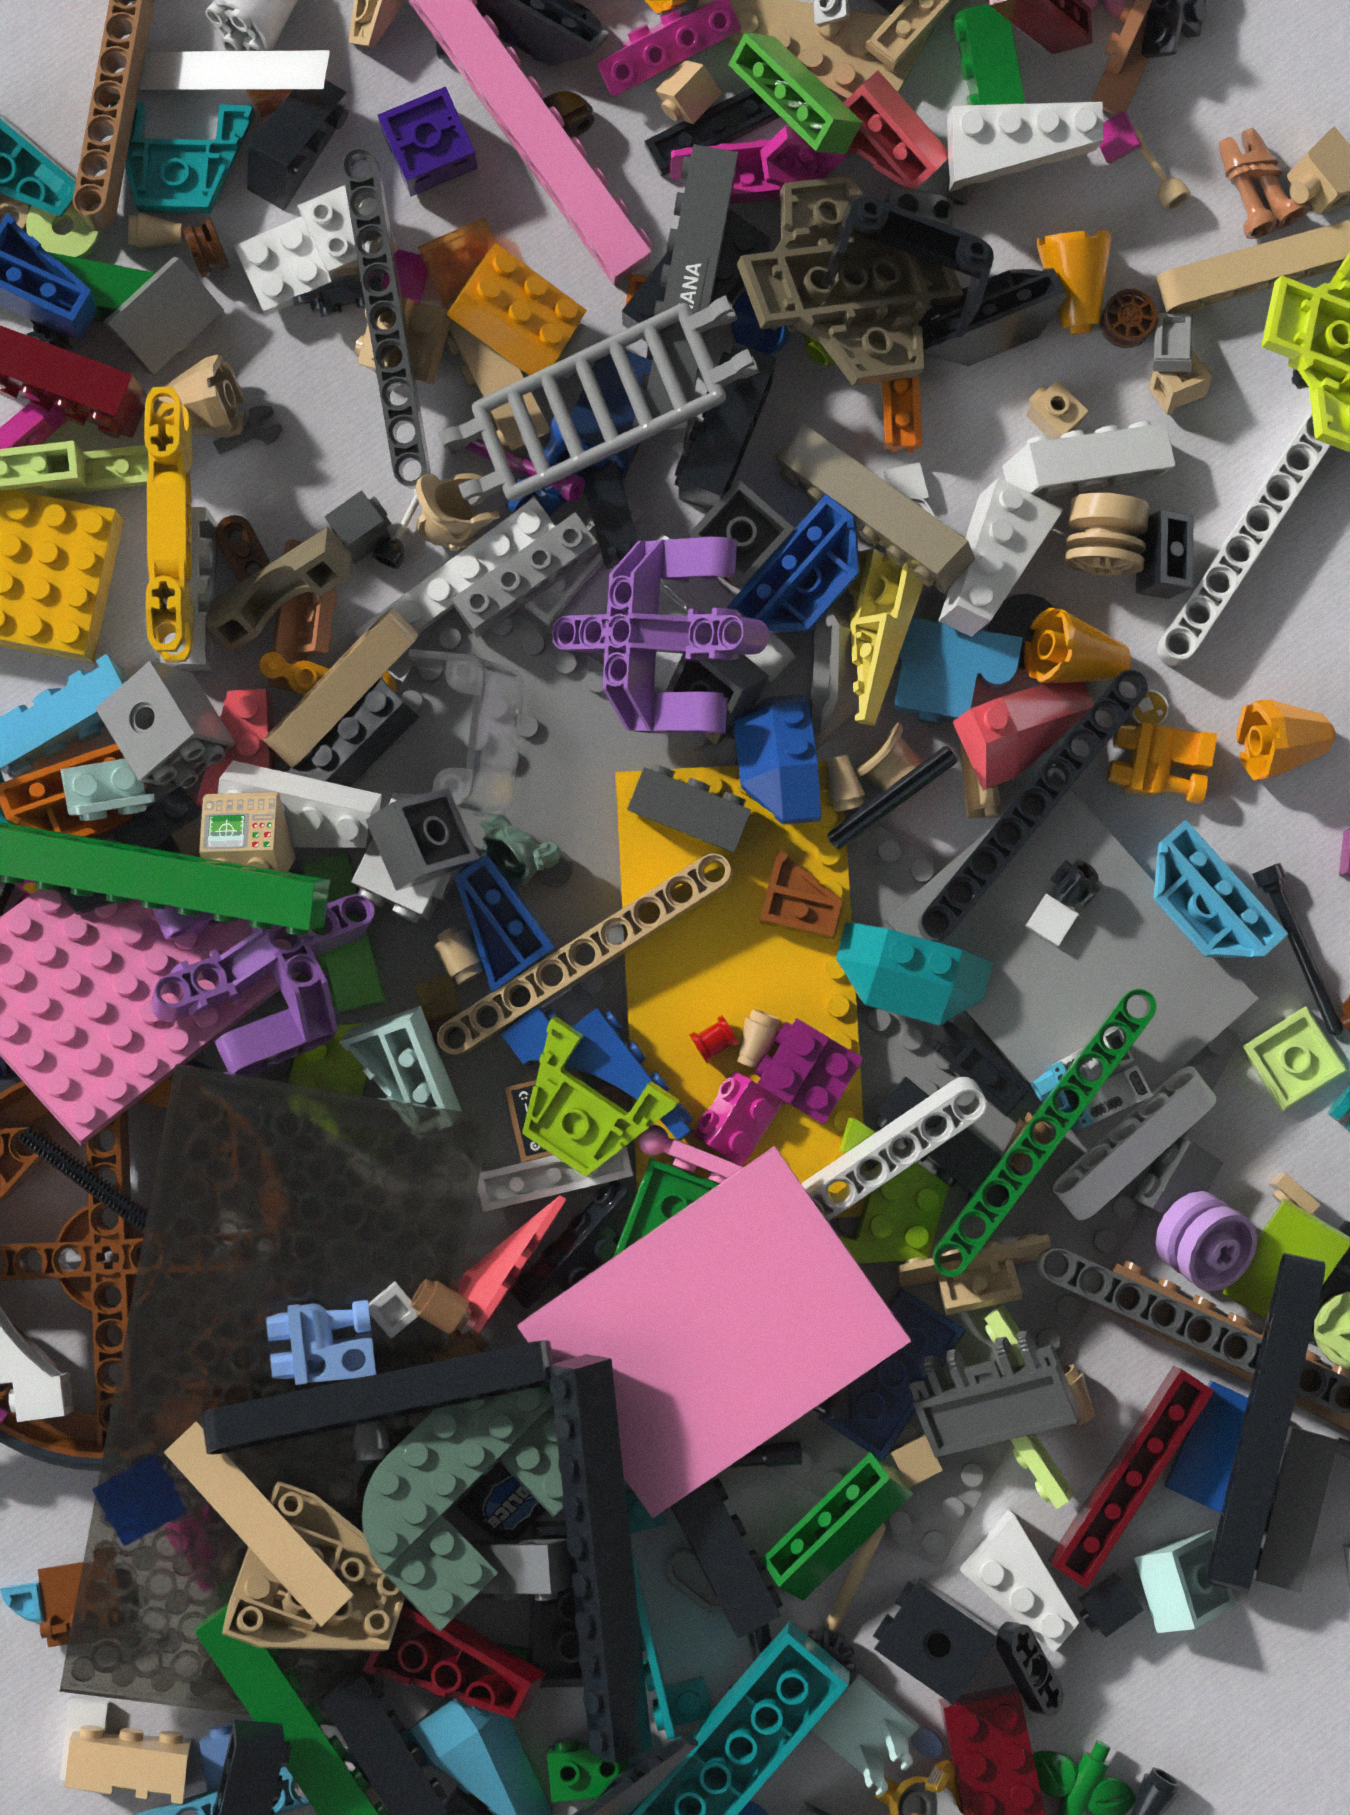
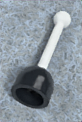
M414 489L415 496L394 537H388L380 541L372 554L378 562L393 569H399L405 556V549L400 540L419 504L416 489Z

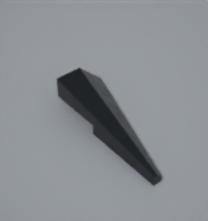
M689 1730L613 1778L593 1802L572 1815H629L698 1745L697 1740Z

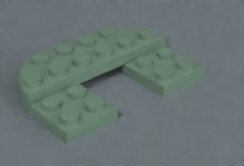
M540 1387L434 1409L384 1458L369 1481L362 1510V1529L367 1549L381 1572L439 1633L498 1574L443 1514L497 1460L553 1517L563 1509L562 1480L558 1467V1442L554 1429L553 1397Z

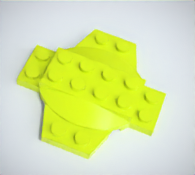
M1349 251L1328 284L1325 282L1317 288H1313L1283 275L1274 282L1261 345L1265 349L1288 357V367L1298 370L1309 386L1315 439L1350 452Z

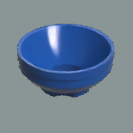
M747 291L742 293L733 306L738 319L731 322L736 342L770 356L779 352L786 345L790 337L787 326L778 327L776 331H773L771 328L761 329Z

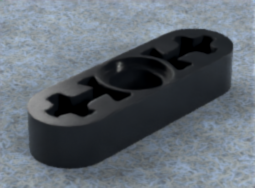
M1005 1622L998 1630L996 1647L1024 1701L1033 1713L1046 1716L1056 1715L1062 1707L1063 1688L1032 1629L1025 1624ZM1032 1660V1671L1028 1678V1668Z

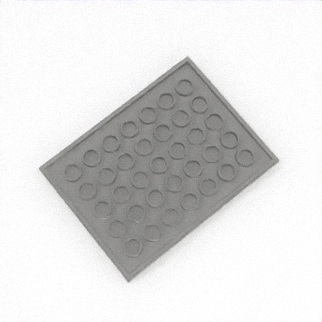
M1056 771L1048 777V780L1055 786L1065 784V781ZM1071 788L955 930L944 940L937 943L965 950L993 962L984 999L964 1011L1030 1086L1031 1082L1046 1072V1067L1083 1048L1122 995L1134 989H1144L1150 992L1157 1003L1156 1012L1129 1049L1134 1061L1114 1070L1110 1076L1128 1067L1138 1065L1151 1093H1153L1259 998L1222 957H1204L1154 901L1155 882ZM1034 797L1024 799L1023 806L1027 813L1031 815L1041 814L1042 806L1038 799ZM994 825L885 919V922L892 930L925 939L918 929V920L921 914ZM1010 826L1000 828L999 835L1004 843L1010 845L1017 843L1018 834L1014 828ZM986 855L977 856L975 865L978 871L983 874L993 873V860ZM1065 860H1068L1072 865L1076 861L1081 860L1090 864L1096 870L1099 879L1095 884L1100 887V890L1086 907L1081 906L1079 902L1074 907H1069L1077 912L1078 916L1060 945L1056 947L1027 929L1025 925L1045 894L1058 900L1053 894V887L1056 884L1050 879ZM957 884L951 889L952 898L956 902L962 904L969 902L971 894L966 886ZM934 913L927 918V925L931 931L942 933L946 930L947 923L942 915ZM1132 996L1127 1002L1128 1013L1135 1018H1141L1147 1011L1146 1001L1140 996ZM1108 1028L1105 1031L1104 1036L1112 1031L1118 1030V1028ZM1058 1095L1057 1106L1060 1109L1064 1107V1105ZM1141 1102L1116 1112L1084 1129L1076 1130V1128H1073L1070 1131L1086 1150H1089Z

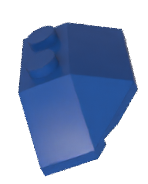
M826 493L726 608L737 610L742 614V617L763 621L769 633L810 632L860 575L855 517Z
M805 694L767 697L734 721L741 788L762 807L773 813L774 817L783 825L821 822L818 762L809 700Z

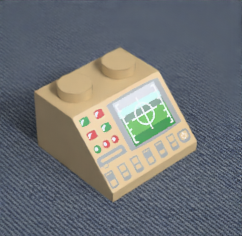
M279 792L205 794L202 804L200 856L288 872L296 858Z

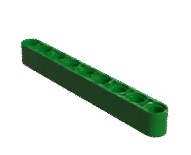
M1134 989L1126 992L1117 1001L936 1245L933 1251V1262L940 1274L947 1277L958 1276L973 1261L1154 1017L1157 1003L1150 992L1144 989ZM1132 996H1140L1146 1001L1147 1011L1141 1018H1135L1128 1013L1127 1002ZM1110 1027L1120 1029L1124 1035L1122 1046L1115 1050L1108 1048L1103 1040L1105 1031ZM1088 1058L1095 1059L1101 1067L1099 1077L1093 1081L1084 1079L1080 1073L1082 1062ZM1066 1089L1073 1091L1078 1099L1076 1108L1070 1112H1063L1057 1106L1058 1094ZM1041 1121L1051 1123L1054 1128L1053 1139L1045 1144L1038 1143L1033 1136L1035 1125ZM1017 1153H1026L1031 1159L1029 1171L1022 1175L1013 1173L1010 1168V1160ZM995 1184L1005 1186L1008 1191L1006 1202L1000 1206H993L986 1199L987 1190ZM978 1216L984 1220L985 1229L980 1236L969 1237L964 1233L963 1223L968 1217ZM949 1247L958 1249L962 1255L960 1264L952 1269L943 1267L939 1261L941 1252Z

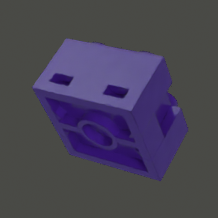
M446 86L378 114L382 133L391 153L393 152L410 197L478 169L474 148Z

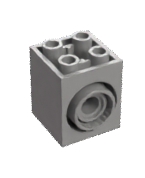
M148 661L95 708L137 779L141 782L173 789L182 786L183 789L189 788L198 781V776L209 766L222 761L226 756V752L236 744L193 673L157 662Z

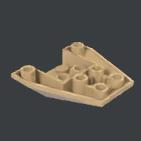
M277 1481L268 1501L353 1593V1596L320 1627L248 1547L228 1603L222 1635L266 1649L387 1651L405 1596L381 1572L373 1561L367 1549L363 1532L315 1494Z

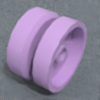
M1198 1191L1189 1193L1177 1200L1164 1214L1157 1229L1155 1244L1158 1256L1165 1264L1177 1273H1181L1199 1289L1212 1292L1225 1289L1233 1284L1248 1269L1255 1255L1258 1238L1255 1226L1246 1216L1236 1209L1230 1208L1214 1194Z

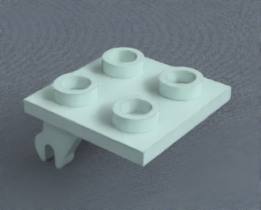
M858 1674L811 1731L864 1775L865 1784L868 1788L875 1784L877 1787L876 1795L882 1796L888 1790V1784L884 1779V1763L889 1758L893 1762L899 1758L902 1762V1770H907L913 1764V1759L909 1754L908 1739L918 1730L919 1724Z

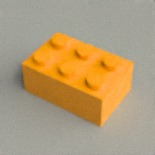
M495 243L476 267L446 315L523 372L531 375L557 361L587 310Z

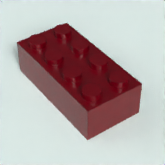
M0 325L1 396L11 400H16L20 396L30 400L29 404L46 413H50L52 409L64 413L63 417L81 426H84L86 422L98 426L100 432L116 439L119 438L120 434L133 438L145 410L147 394L132 374Z
M1015 1684L962 1694L955 1705H952L944 1698L938 1699L950 1759L957 1776L962 1813L964 1815H1045L1021 1695Z

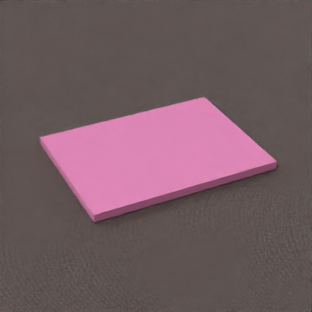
M776 1146L766 1151L517 1325L528 1343L542 1340L550 1341L554 1363L585 1354L612 1358L624 1479L652 1518L911 1342L907 1332Z

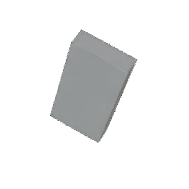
M1157 313L1153 371L1191 372L1193 314Z

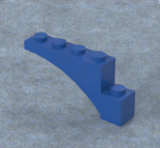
M536 1006L501 1033V1036L523 1065L531 1066L540 1060L548 1034L546 1032L548 1023L554 1016L558 1017L551 1008L545 1011L544 1008ZM596 1008L572 1026V1028L584 1036L565 1066L595 1075L617 1086L636 1100H638L647 1084L651 1081L667 1092L670 1090L668 1084L657 1071L651 1075L642 1062L647 1057L634 1041L628 1044L619 1032L624 1027L610 1010L605 1014L601 1009ZM681 1102L660 1119L677 1140L682 1141L694 1132L689 1125L694 1119Z

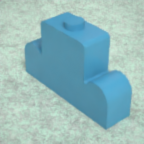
M912 617L895 665L896 667L897 664H901L894 703L895 710L902 713L919 715L918 721L927 724L940 725L941 720L953 722L971 709L976 679H980L985 687L992 690H1000L1012 682L1017 670L1023 638L979 630L971 637L941 622Z

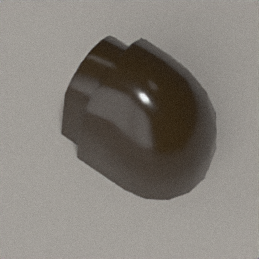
M559 91L542 99L548 108L553 106L559 112L565 123L562 128L570 139L574 136L576 138L588 131L594 123L595 118L592 114V106L579 94L570 91Z

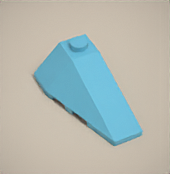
M446 1696L407 1730L413 1742L433 1768L438 1772L444 1771L459 1783L457 1787L466 1794L472 1793L487 1805L488 1811L493 1815H551L553 1813L509 1717L465 1704L463 1700Z

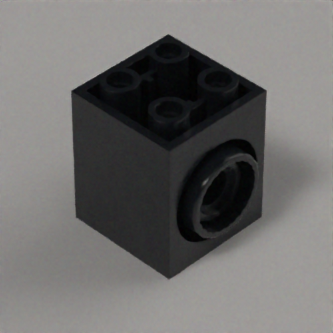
M920 1577L916 1584L910 1581L907 1582L894 1602L901 1608L894 1618L887 1613L875 1631L873 1637L879 1641L874 1650L952 1705H955L997 1640L998 1631ZM942 1633L949 1638L951 1647L944 1652L936 1651L930 1645L929 1638L933 1634Z

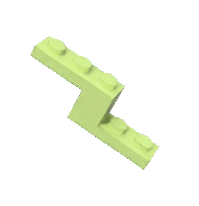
M75 441L0 449V491L44 486L51 496L147 485L149 457L146 445L82 452Z
M1002 1304L984 1318L988 1323L985 1326L986 1331L994 1343L996 1341L995 1338L1007 1336L1019 1365H1024L1025 1362L1017 1340L1018 1332L1022 1331L1004 1304ZM1034 1433L1010 1439L1015 1446L1013 1453L1019 1464L1024 1469L1029 1468L1037 1479L1035 1486L1043 1500L1047 1503L1051 1501L1056 1509L1068 1503L1075 1492L1037 1435Z

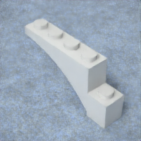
M0 1306V1384L13 1383V1389L9 1391V1406L11 1412L16 1413L17 1422L60 1417L73 1412L70 1373H61L40 1356L15 1329Z

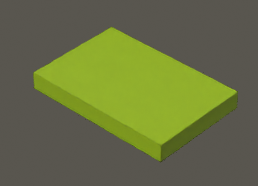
M1284 1198L1257 1237L1255 1255L1248 1269L1236 1282L1222 1289V1293L1267 1319L1280 1261L1284 1253L1325 1261L1324 1284L1350 1247V1237Z

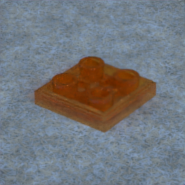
M485 217L418 246V251L440 299L448 310L457 299L476 267L492 246L497 243Z

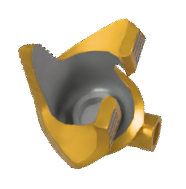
M950 1760L935 1764L929 1777L915 1776L900 1784L889 1777H884L888 1784V1790L882 1796L876 1795L877 1787L874 1791L875 1798L889 1807L890 1815H964L961 1809L955 1768Z

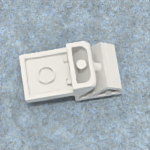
M345 185L298 205L301 217L234 245L265 316L294 304L292 299L294 296L312 291H324L331 287L336 288L349 285L361 280ZM374 198L364 199L359 205V213L362 215L372 214L376 210L377 200ZM391 231L394 252H396L399 249L396 239ZM370 237L365 244L366 252H379L383 246V237Z

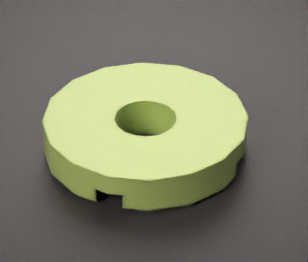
M73 203L62 217L31 206L26 219L27 234L30 237L33 236L41 243L42 248L46 252L82 259L88 257L102 234V231L91 230L86 226ZM94 205L89 209V211L96 210ZM60 220H72L74 226L70 233L66 235L55 233V226Z

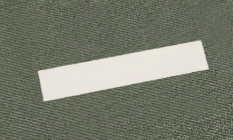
M330 50L146 52L139 90L324 89Z

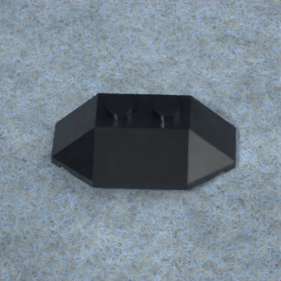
M477 0L478 4L476 7L482 17L488 15L498 28V36L503 41L516 46L531 55L535 60L543 62L548 66L592 55L609 35L607 29L602 27L593 12L574 0Z
M1044 268L1043 271L1012 269L988 278L981 306L962 338L955 336L969 286L962 289L964 295L958 303L932 306L918 323V326L922 327L923 350L927 356L971 366L1039 338L1067 298L1054 268Z

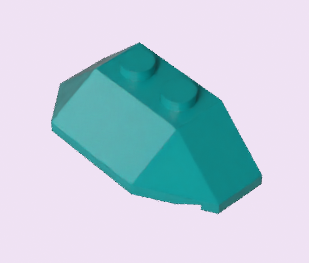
M845 922L836 955L838 964L845 972L864 1005L938 1026L984 999L993 962L959 948L887 928Z

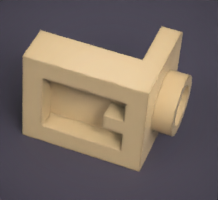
M1278 1173L1268 1183L1276 1190L1272 1196L1280 1204L1285 1198L1313 1216H1318L1315 1211L1321 1204L1287 1173Z

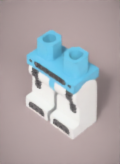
M1119 1029L1103 1037L1105 1045L1114 1050L1120 1048L1124 1042ZM1083 1048L1046 1067V1072L1031 1082V1086L1040 1101L1048 1096ZM1128 1050L1114 1070L1134 1061L1130 1050ZM1093 1058L1085 1059L1080 1066L1081 1076L1088 1081L1097 1079L1101 1073L1100 1064ZM1138 1065L1128 1067L1108 1077L1071 1129H1084L1116 1112L1152 1097L1153 1095ZM1066 1089L1058 1094L1064 1107L1060 1108L1061 1111L1070 1112L1076 1108L1078 1099L1073 1091Z

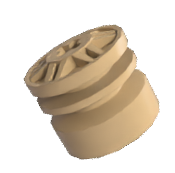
M1087 493L1072 497L1068 525L1071 529L1080 533L1072 534L1066 539V546L1070 550H1067L1065 553L1064 564L1076 571L1101 576L1132 575L1141 572L1144 569L1145 559L1140 554H1143L1146 550V544L1143 540L1134 536L1145 534L1148 529L1149 504L1136 497L1114 493Z

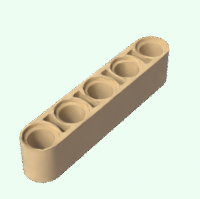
M393 607L389 608L264 738V742L290 767L295 766L415 642L419 633Z

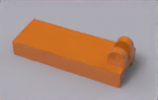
M919 376L881 382L884 450L890 449L891 453H899V449H905L906 453H913L914 449H922Z

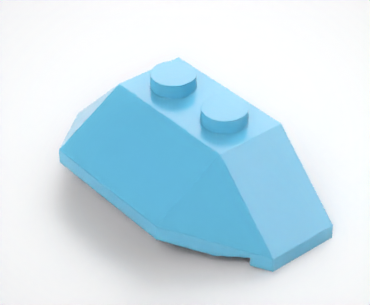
M1184 820L1158 844L1153 899L1204 957L1262 959L1288 935L1287 931L1187 820Z

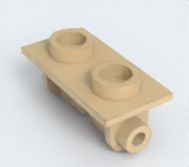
M959 744L967 819L1000 818V808L1003 807V802H1000L999 785L984 791L982 790L963 745Z

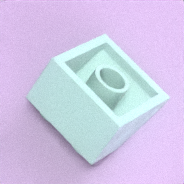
M1214 1529L1156 1545L1134 1557L1137 1573L1148 1601L1149 1613L1153 1618L1157 1633L1196 1629L1237 1605L1232 1589L1210 1585L1207 1581L1209 1562L1216 1537Z

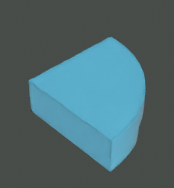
M39 1581L6 1586L0 1589L5 1604L16 1614L31 1622H44Z

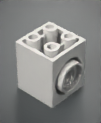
M391 798L389 804L397 800ZM372 838L352 879V883L359 889L357 894L367 897L372 904L382 908L384 903L387 902L394 906L392 911L396 912V915L417 924L419 918L429 921L438 900H443L446 897L460 868L423 884L396 891L376 843Z

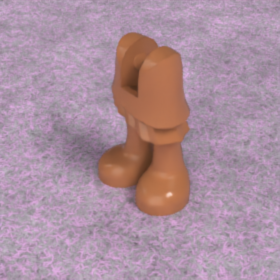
M1254 128L1244 130L1241 134L1245 154L1242 155L1236 141L1232 137H1227L1219 142V151L1224 164L1225 177L1230 179L1231 184H1236L1246 209L1248 219L1243 224L1244 234L1247 239H1255L1269 234L1275 226L1278 229H1283L1306 215L1310 211L1311 206L1308 201L1299 204L1292 198H1288L1277 179L1283 174L1276 167L1278 161L1272 156L1259 133ZM1255 182L1260 183L1271 211L1264 207L1256 190Z

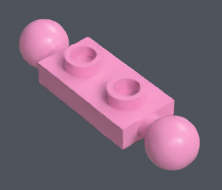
M659 1125L650 1126L638 1136V1145L644 1153L654 1156L664 1152L675 1157L673 1165L692 1173L695 1172L697 1166L711 1172L709 1179L717 1183H722L743 1168L677 1140L670 1139L665 1129Z

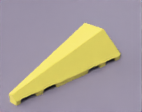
M874 548L858 551L860 575L848 588V592L854 596V611L850 613L852 663L857 666L858 681L853 683V691L859 696V713L855 715V721L870 726L876 723L924 585L914 575V570L907 564L901 567L892 561L887 554H882Z

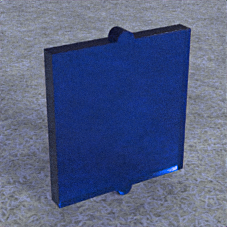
M156 1454L92 1489L105 1512V1522L112 1524L124 1547L187 1512L174 1487L175 1479L168 1477Z

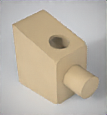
M1335 126L1287 174V178L1292 184L1290 187L1291 198L1299 204L1308 201L1313 211L1319 215L1350 206V144Z

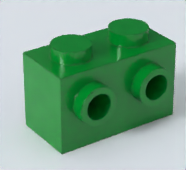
M578 1738L556 1740L555 1746H549L547 1751L551 1803L597 1798L613 1778L629 1769L628 1758L615 1763L590 1754L588 1742L578 1743Z

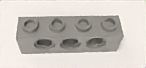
M575 512L453 597L454 607L474 636L478 638L598 554V542Z

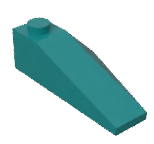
M0 114V193L62 217L73 203L76 180Z

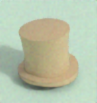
M897 723L875 749L854 769L857 778L864 775L883 792L925 760L915 753L901 737L904 727Z

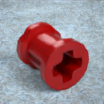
M723 1015L717 1018V1023L699 1034L695 1032L689 1034L706 1064L712 1061V1056L730 1045L733 1047L739 1045V1041Z

